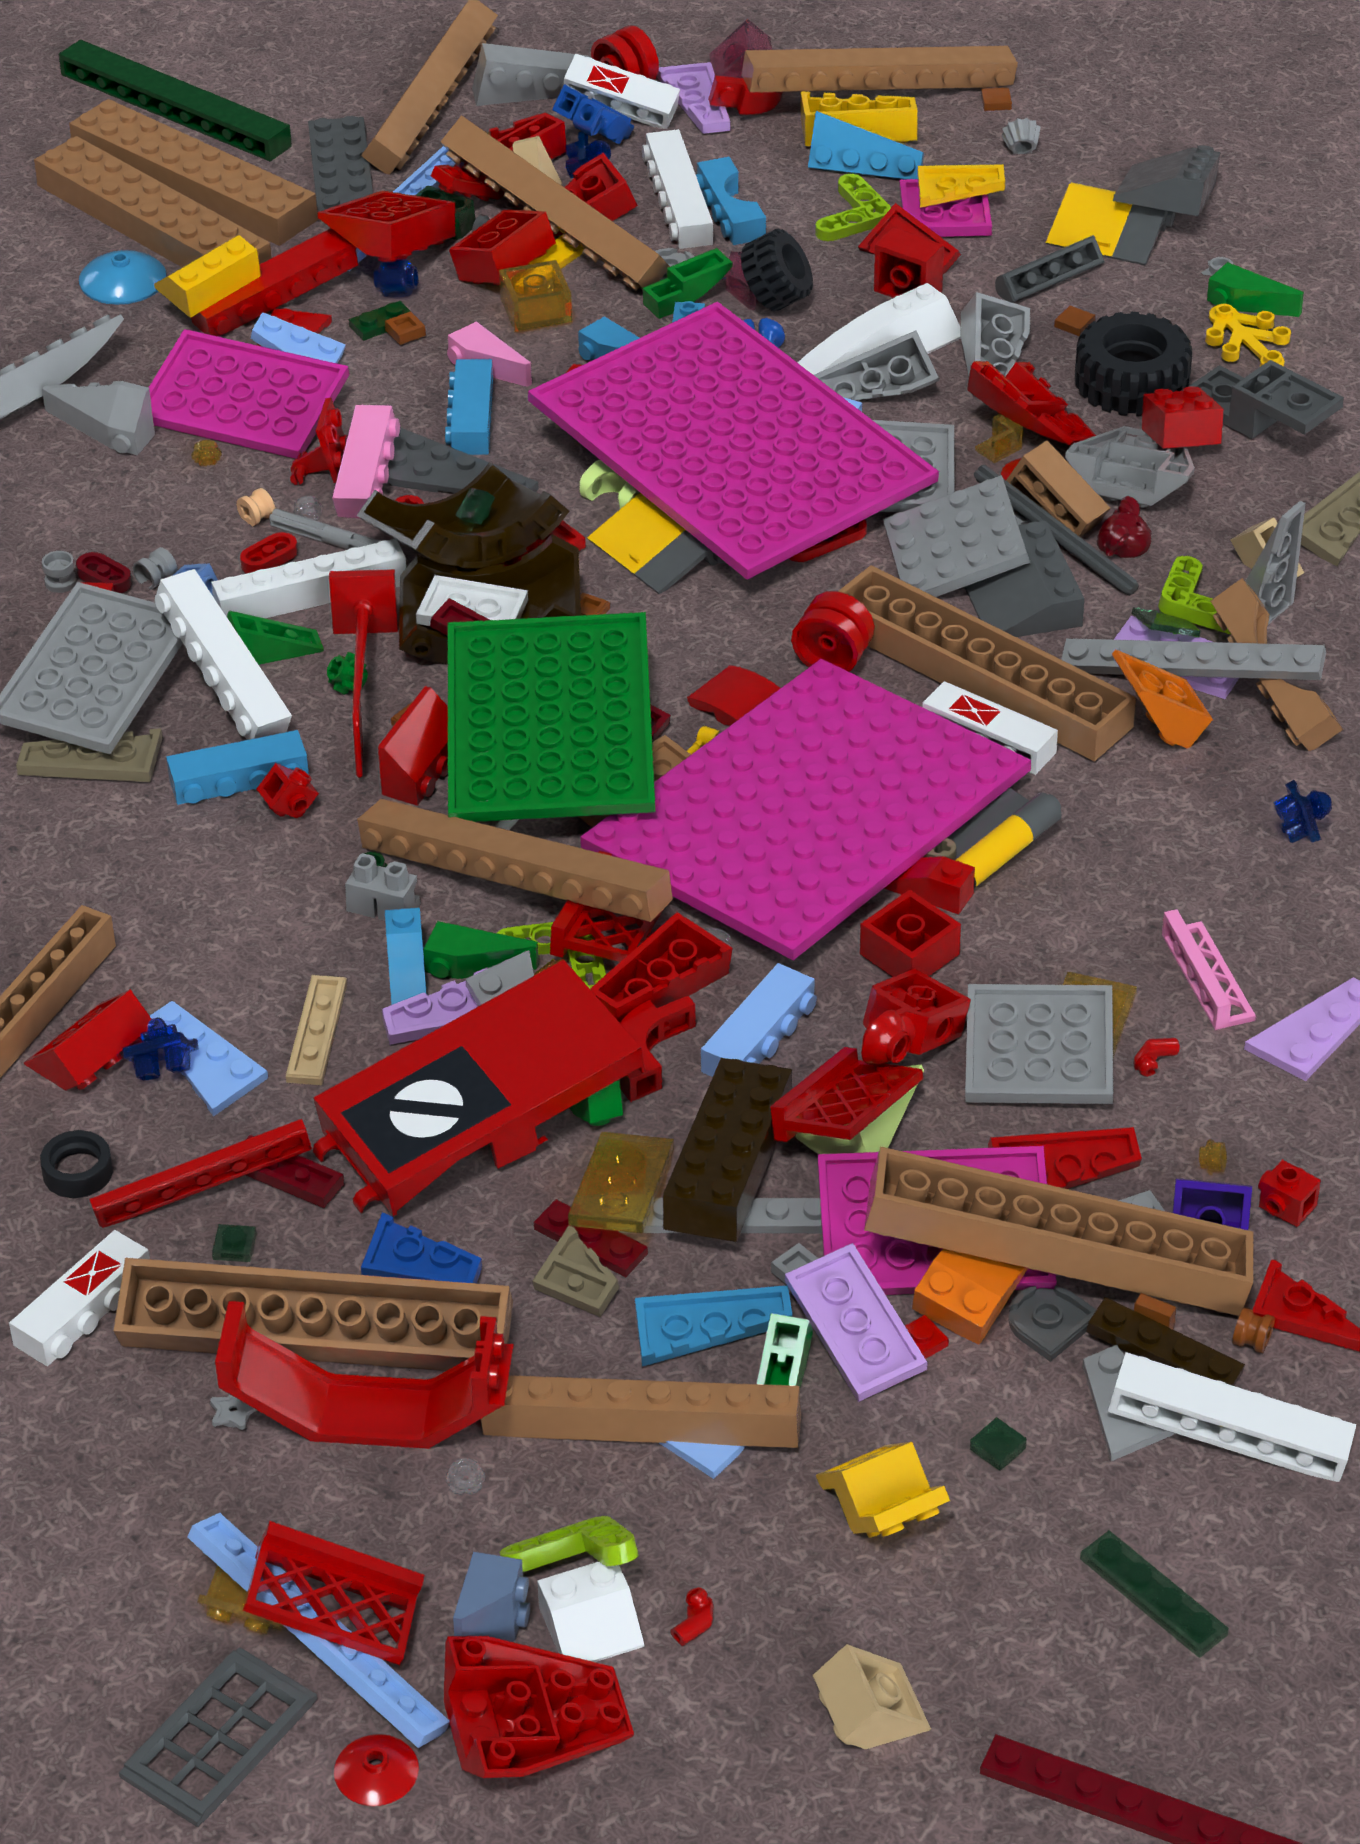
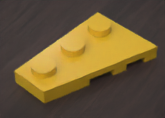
M1003 164L918 166L917 169L920 208L1005 190Z

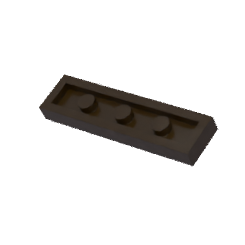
M1104 1297L1088 1322L1087 1333L1114 1346L1117 1345L1120 1349L1130 1354L1146 1357L1152 1361L1184 1369L1235 1386L1245 1367V1364L1107 1297Z

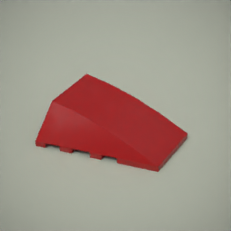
M974 361L972 363L967 390L987 406L1011 421L1040 435L1068 445L1096 436L1077 414H1068L1065 410L1068 404L1062 397H1056L1049 390L1051 385L1044 378L1040 377L1038 380L1032 374L1035 368L1030 362H1016L1006 376L1002 375L988 361Z

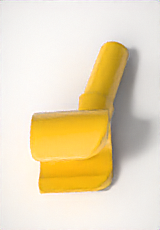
M707 726L701 727L698 731L696 742L693 743L687 752L693 754L719 734V730Z

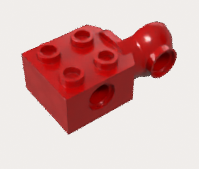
M915 968L872 985L863 1019V1025L866 1028L861 1051L863 1061L870 1065L885 1064L890 1061L899 1063L908 1052L921 1055L961 1037L971 999Z

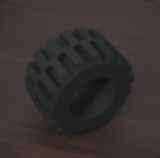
M779 228L774 229L743 246L740 259L745 280L756 299L764 307L769 308L771 311H779L810 295L813 289V275L809 261L799 243L787 231L780 230Z

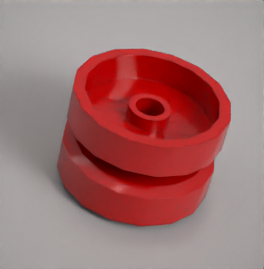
M627 25L613 34H608L598 39L592 45L591 58L596 61L617 66L622 70L643 75L652 80H655L658 75L659 60L656 49L645 32L636 26Z
M826 591L816 595L811 601L804 615L792 631L791 642L794 652L806 666L810 667L818 660L823 659L850 672L872 640L875 625L872 615L864 604L853 596L837 591Z

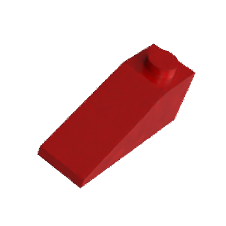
M944 856L922 857L884 889L901 895L910 889L935 907L959 915L974 894L975 867Z

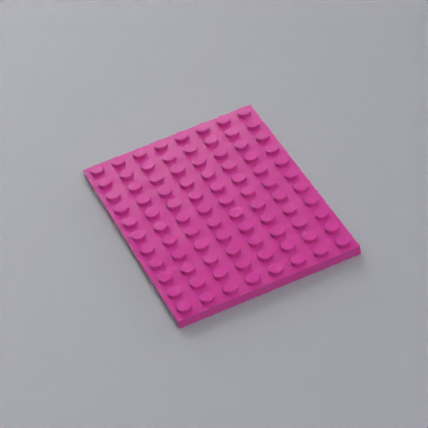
M718 301L528 391V401L747 580L938 482L939 471Z
M820 659L654 782L656 812L609 815L580 837L581 848L594 852L603 851L611 853L614 857L669 870L673 897L794 961L914 865L920 858L924 857L1030 772L1031 760L830 662Z

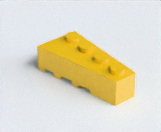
M800 91L801 124L805 146H811L816 111L898 143L917 140V105L915 97L878 95L875 100H870L868 97L863 96V94H852L848 99H840L835 97V93H824L823 98L810 97V92Z

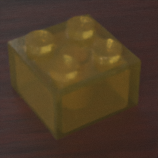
M557 260L499 270L501 301L515 332L572 322L571 291Z

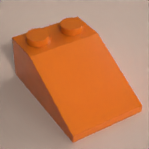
M1115 649L1112 656L1146 709V717L1159 729V737L1171 746L1177 744L1184 748H1190L1213 718L1188 681Z
M942 1249L915 1288L912 1309L922 1315H926L932 1321L959 1336L979 1345L1028 1268Z

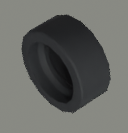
M74 1130L59 1134L43 1147L40 1154L43 1181L51 1192L61 1197H88L104 1188L109 1183L113 1174L109 1145L103 1137L91 1131ZM74 1154H88L98 1159V1162L91 1169L82 1173H62L55 1169V1165L61 1159Z

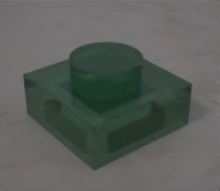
M470 488L456 516L464 522L481 525L483 520L490 514L491 505L495 497L487 491Z
M218 1224L212 1249L213 1260L250 1262L257 1235L256 1226Z
M996 1417L970 1439V1450L1001 1471L1026 1449L1027 1438Z

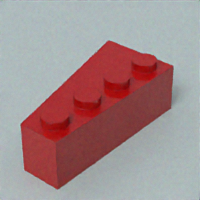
M676 912L593 985L590 990L612 1015L621 1022L631 1010L648 1000H651L656 1008H659L669 1002L690 996L729 974L733 948Z

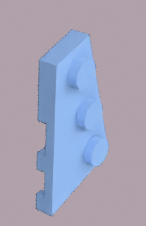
M263 312L252 329L250 338L262 347L337 364L346 346L331 338Z

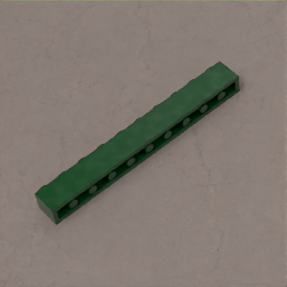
M81 39L58 54L62 76L269 162L292 147L289 124Z

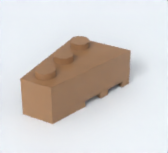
M1048 440L1025 454L1006 480L1079 537L1097 526L1110 510L1106 502Z

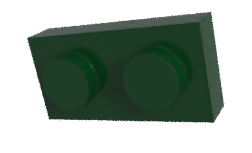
M401 301L392 302L381 308L364 312L359 316L348 319L349 327L365 341L387 333L385 330V320L410 312V310Z

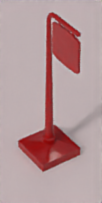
M395 569L329 572L333 634H356L352 720L356 776L358 778L363 776V729L360 698L367 633L398 632Z

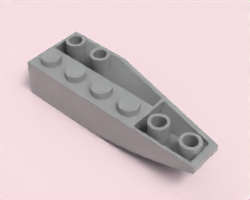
M120 314L112 319L109 315H106L93 322L95 328L87 331L85 327H82L69 335L70 341L64 343L62 339H59L46 346L48 352L40 355L38 351H35L22 359L23 365L16 368L15 364L12 363L1 369L0 419L43 396L42 388L45 385H59L69 379L109 340L124 320L122 315Z

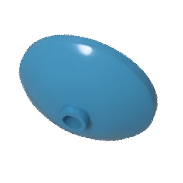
M120 250L100 255L90 261L80 273L79 285L82 292L95 301L116 305L131 304L145 300L159 292L155 289L154 284L167 277L164 265L153 256L139 251Z

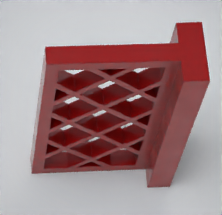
M599 851V852H598V853H602V854H606V855L612 856L611 853H607V852H603V851ZM567 900L551 926L550 955L563 958L568 949L621 962L646 940L663 910L649 922L626 915L616 917L613 914L614 912ZM604 915L607 920L594 923L590 918ZM637 923L640 928L627 931L623 926ZM611 929H615L617 934L605 937L601 933ZM592 934L595 939L587 941L578 937ZM626 943L629 948L623 950L612 947V945Z
M844 1047L770 1106L774 1140L788 1142L799 1132L851 1140L923 1080L922 1069L890 1064L870 1065L858 1060L857 1048Z
M269 1521L257 1547L256 1561L242 1611L400 1665L405 1654L417 1596L422 1588L425 1575ZM265 1562L284 1568L287 1572L274 1577ZM304 1576L324 1582L326 1586L313 1590ZM294 1581L302 1595L290 1599L281 1585ZM270 1589L279 1603L270 1605L256 1600L257 1593ZM343 1590L359 1594L364 1597V1600L353 1604ZM332 1594L342 1608L329 1612L320 1598ZM309 1603L319 1617L313 1619L304 1617L296 1607ZM382 1603L404 1611L402 1614L391 1617ZM372 1608L381 1622L368 1626L359 1612ZM348 1616L357 1628V1631L350 1633L342 1630L336 1620ZM387 1630L396 1642V1647L380 1643L375 1634Z

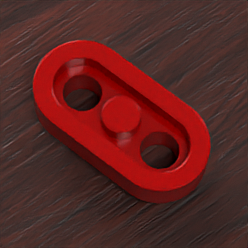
M285 532L275 533L244 549L240 554L241 569L245 573H251L260 569L277 567L290 561L298 553L295 536Z

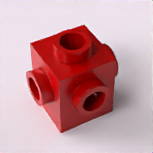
M278 763L274 764L256 788L267 802L268 807L281 817L285 815L294 818L303 816L319 794L310 783L312 778L309 774L296 767L292 770Z
M1282 1159L1272 1171L1267 1170L1259 1181L1258 1189L1261 1191L1259 1207L1266 1210L1269 1214L1298 1227L1318 1204L1321 1179Z

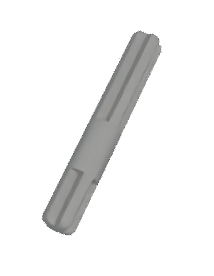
M278 508L274 509L269 516L270 525L346 550L380 542V540Z

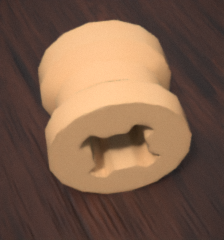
M263 488L254 490L250 497L243 496L237 500L239 515L252 527L259 524L262 518L269 519L270 514L275 509L271 496Z

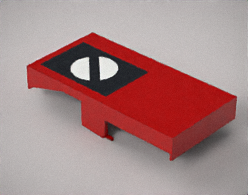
M563 959L313 1097L321 1129L325 1135L316 1141L313 1146V1153L322 1162L327 1152L333 1149L340 1150L367 1185L356 1192L353 1197V1204L359 1212L363 1213L364 1207L369 1202L381 1200L394 1217L400 1208L457 1161L489 1143L491 1144L497 1168L536 1151L537 1146L548 1140L545 1135L537 1139L535 1129L537 1125L637 1069L642 1074L645 1073L642 1048Z

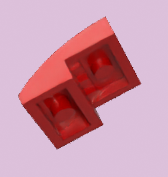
M729 665L688 696L687 699L691 707L696 710L714 712L718 722L731 726L781 688L753 671Z

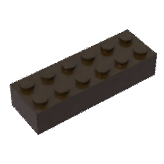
M720 1059L663 1193V1230L737 1242L777 1140H774L770 1106L792 1089V1069L745 1062L739 1059Z

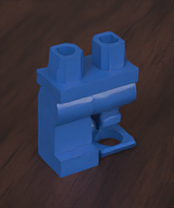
M565 84L552 109L572 120L574 127L592 137L598 133L617 144H620L622 139H628L634 129V125L630 123L632 119L594 98L588 99L587 95Z

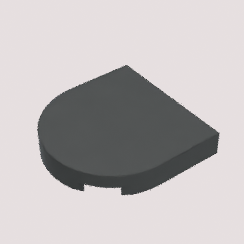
M1032 1286L1022 1290L1014 1297L1010 1305L1008 1321L1010 1320V1328L1019 1340L1051 1362L1086 1333L1088 1322L1097 1309L1063 1287L1055 1286V1289H1036V1286Z

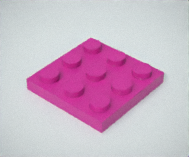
M918 179L900 180L901 207L940 237L992 236L988 194L920 208Z

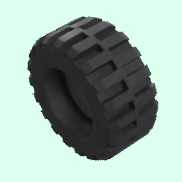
M1131 311L1130 314L1118 312L1114 313L1111 317L1107 315L1100 317L1097 322L1093 321L1078 338L1075 363L1076 387L1084 399L1088 398V402L1095 407L1098 405L1102 406L1103 411L1111 413L1114 410L1123 416H1127L1128 413H1136V416H1142L1144 394L1154 393L1157 389H1169L1173 392L1183 391L1185 387L1190 385L1191 341L1177 324L1172 325L1170 320L1164 317L1162 319L1157 318L1155 314L1147 313V315Z

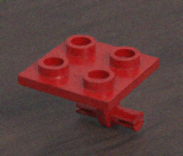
M325 398L315 430L320 446L309 453L303 451L292 462L290 481L294 485H298V482L299 485L302 484L304 476L308 475V473L325 470L330 471L333 483L337 481L348 435L343 433L341 412L338 408L335 409L332 398Z

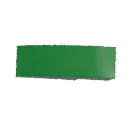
M715 248L668 267L667 278L642 288L643 305L658 319L674 314L675 302H695L726 275L733 267V263L719 249Z

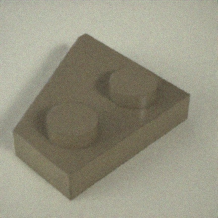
M572 1226L567 1227L532 1281L534 1290L599 1317L602 1316L619 1289L618 1279L607 1267L602 1266L597 1254L591 1247L587 1248L579 1238L576 1229Z

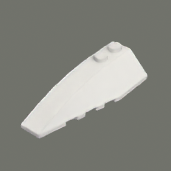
M926 283L900 296H896L857 317L829 336L797 363L815 375L915 330L927 354L961 339L960 325L947 297Z

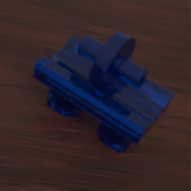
M582 131L578 132L577 142L566 145L569 160H566L565 166L570 178H574L573 173L580 166L602 153L608 159L611 158V147L608 143L598 140L589 144L588 135Z
M1292 780L1285 784L1288 795L1273 802L1278 816L1283 821L1280 823L1281 830L1287 834L1290 843L1297 842L1306 836L1311 842L1319 841L1321 837L1315 819L1322 820L1330 813L1333 805L1331 798L1327 793L1316 790L1311 791L1306 797L1302 796L1296 781Z
M157 1017L149 1021L148 1031L141 1033V1043L123 1048L124 1059L133 1062L136 1078L143 1081L158 1079L160 1077L159 1061L162 1060L166 1061V1070L170 1072L190 1070V1052L199 1050L198 1040L195 1038L188 1040L183 1033L177 1032L175 1024L167 1025L162 1018Z

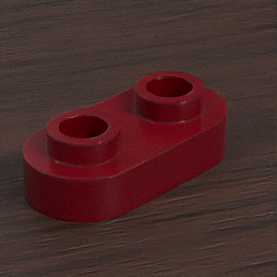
M85 553L76 560L77 575L85 582L113 583L114 592L118 593L126 592L132 585L129 568L102 553Z

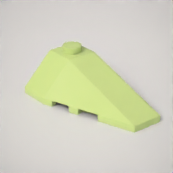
M922 1064L904 1066L922 1069V1072H924ZM917 1085L851 1140L800 1132L796 1134V1138L817 1154L879 1152L880 1146L889 1147Z

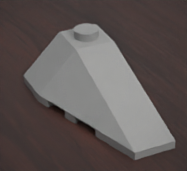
M978 292L973 295L961 311L960 337L968 375L974 361H988L1002 375L1006 376L1019 358L1022 346L1030 333L1029 307Z
M916 330L814 375L840 396L851 400L912 393L940 381Z
M113 381L111 385H100L99 382H94L88 386L80 387L75 384L45 385L42 388L45 411L119 453L138 455L155 435L148 387L124 381Z
M1299 501L1281 516L1249 576L1245 580L1255 591L1270 614L1268 625L1294 603L1306 504L1302 501Z

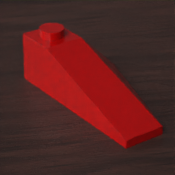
M604 153L580 166L573 173L574 179L564 187L611 221L627 214L638 206L626 180ZM558 231L557 234H554V233H553V235H554V237H555V236L563 235V233H561L560 231Z

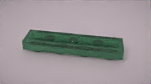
M1110 1530L1081 1551L1080 1560L1198 1658L1202 1657L1228 1636L1229 1628Z

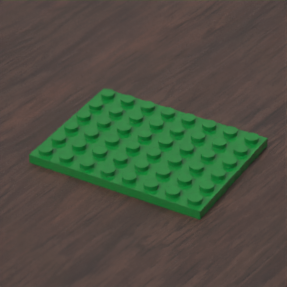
M646 612L448 622V818L457 817L480 822L656 812Z

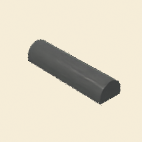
M1092 235L998 276L995 281L996 291L1005 301L1013 303L1105 261L1095 236Z

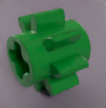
M348 652L346 657L338 655L330 661L327 667L328 683L334 685L333 690L344 695L349 690L353 691L355 654ZM365 663L363 669L362 687L365 685L368 677V672L365 669L367 665Z

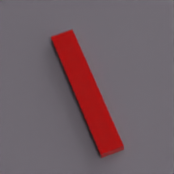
M302 1119L90 1198L89 1200L99 1226L104 1228L310 1151L312 1147Z

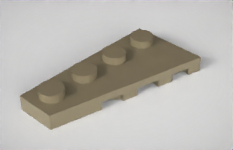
M1360 471L1304 514L1301 545L1335 566L1339 565L1360 534Z
M149 729L150 735L133 736V731L125 732L111 754L57 739L23 743L16 764L18 775L150 782L163 739L162 729Z

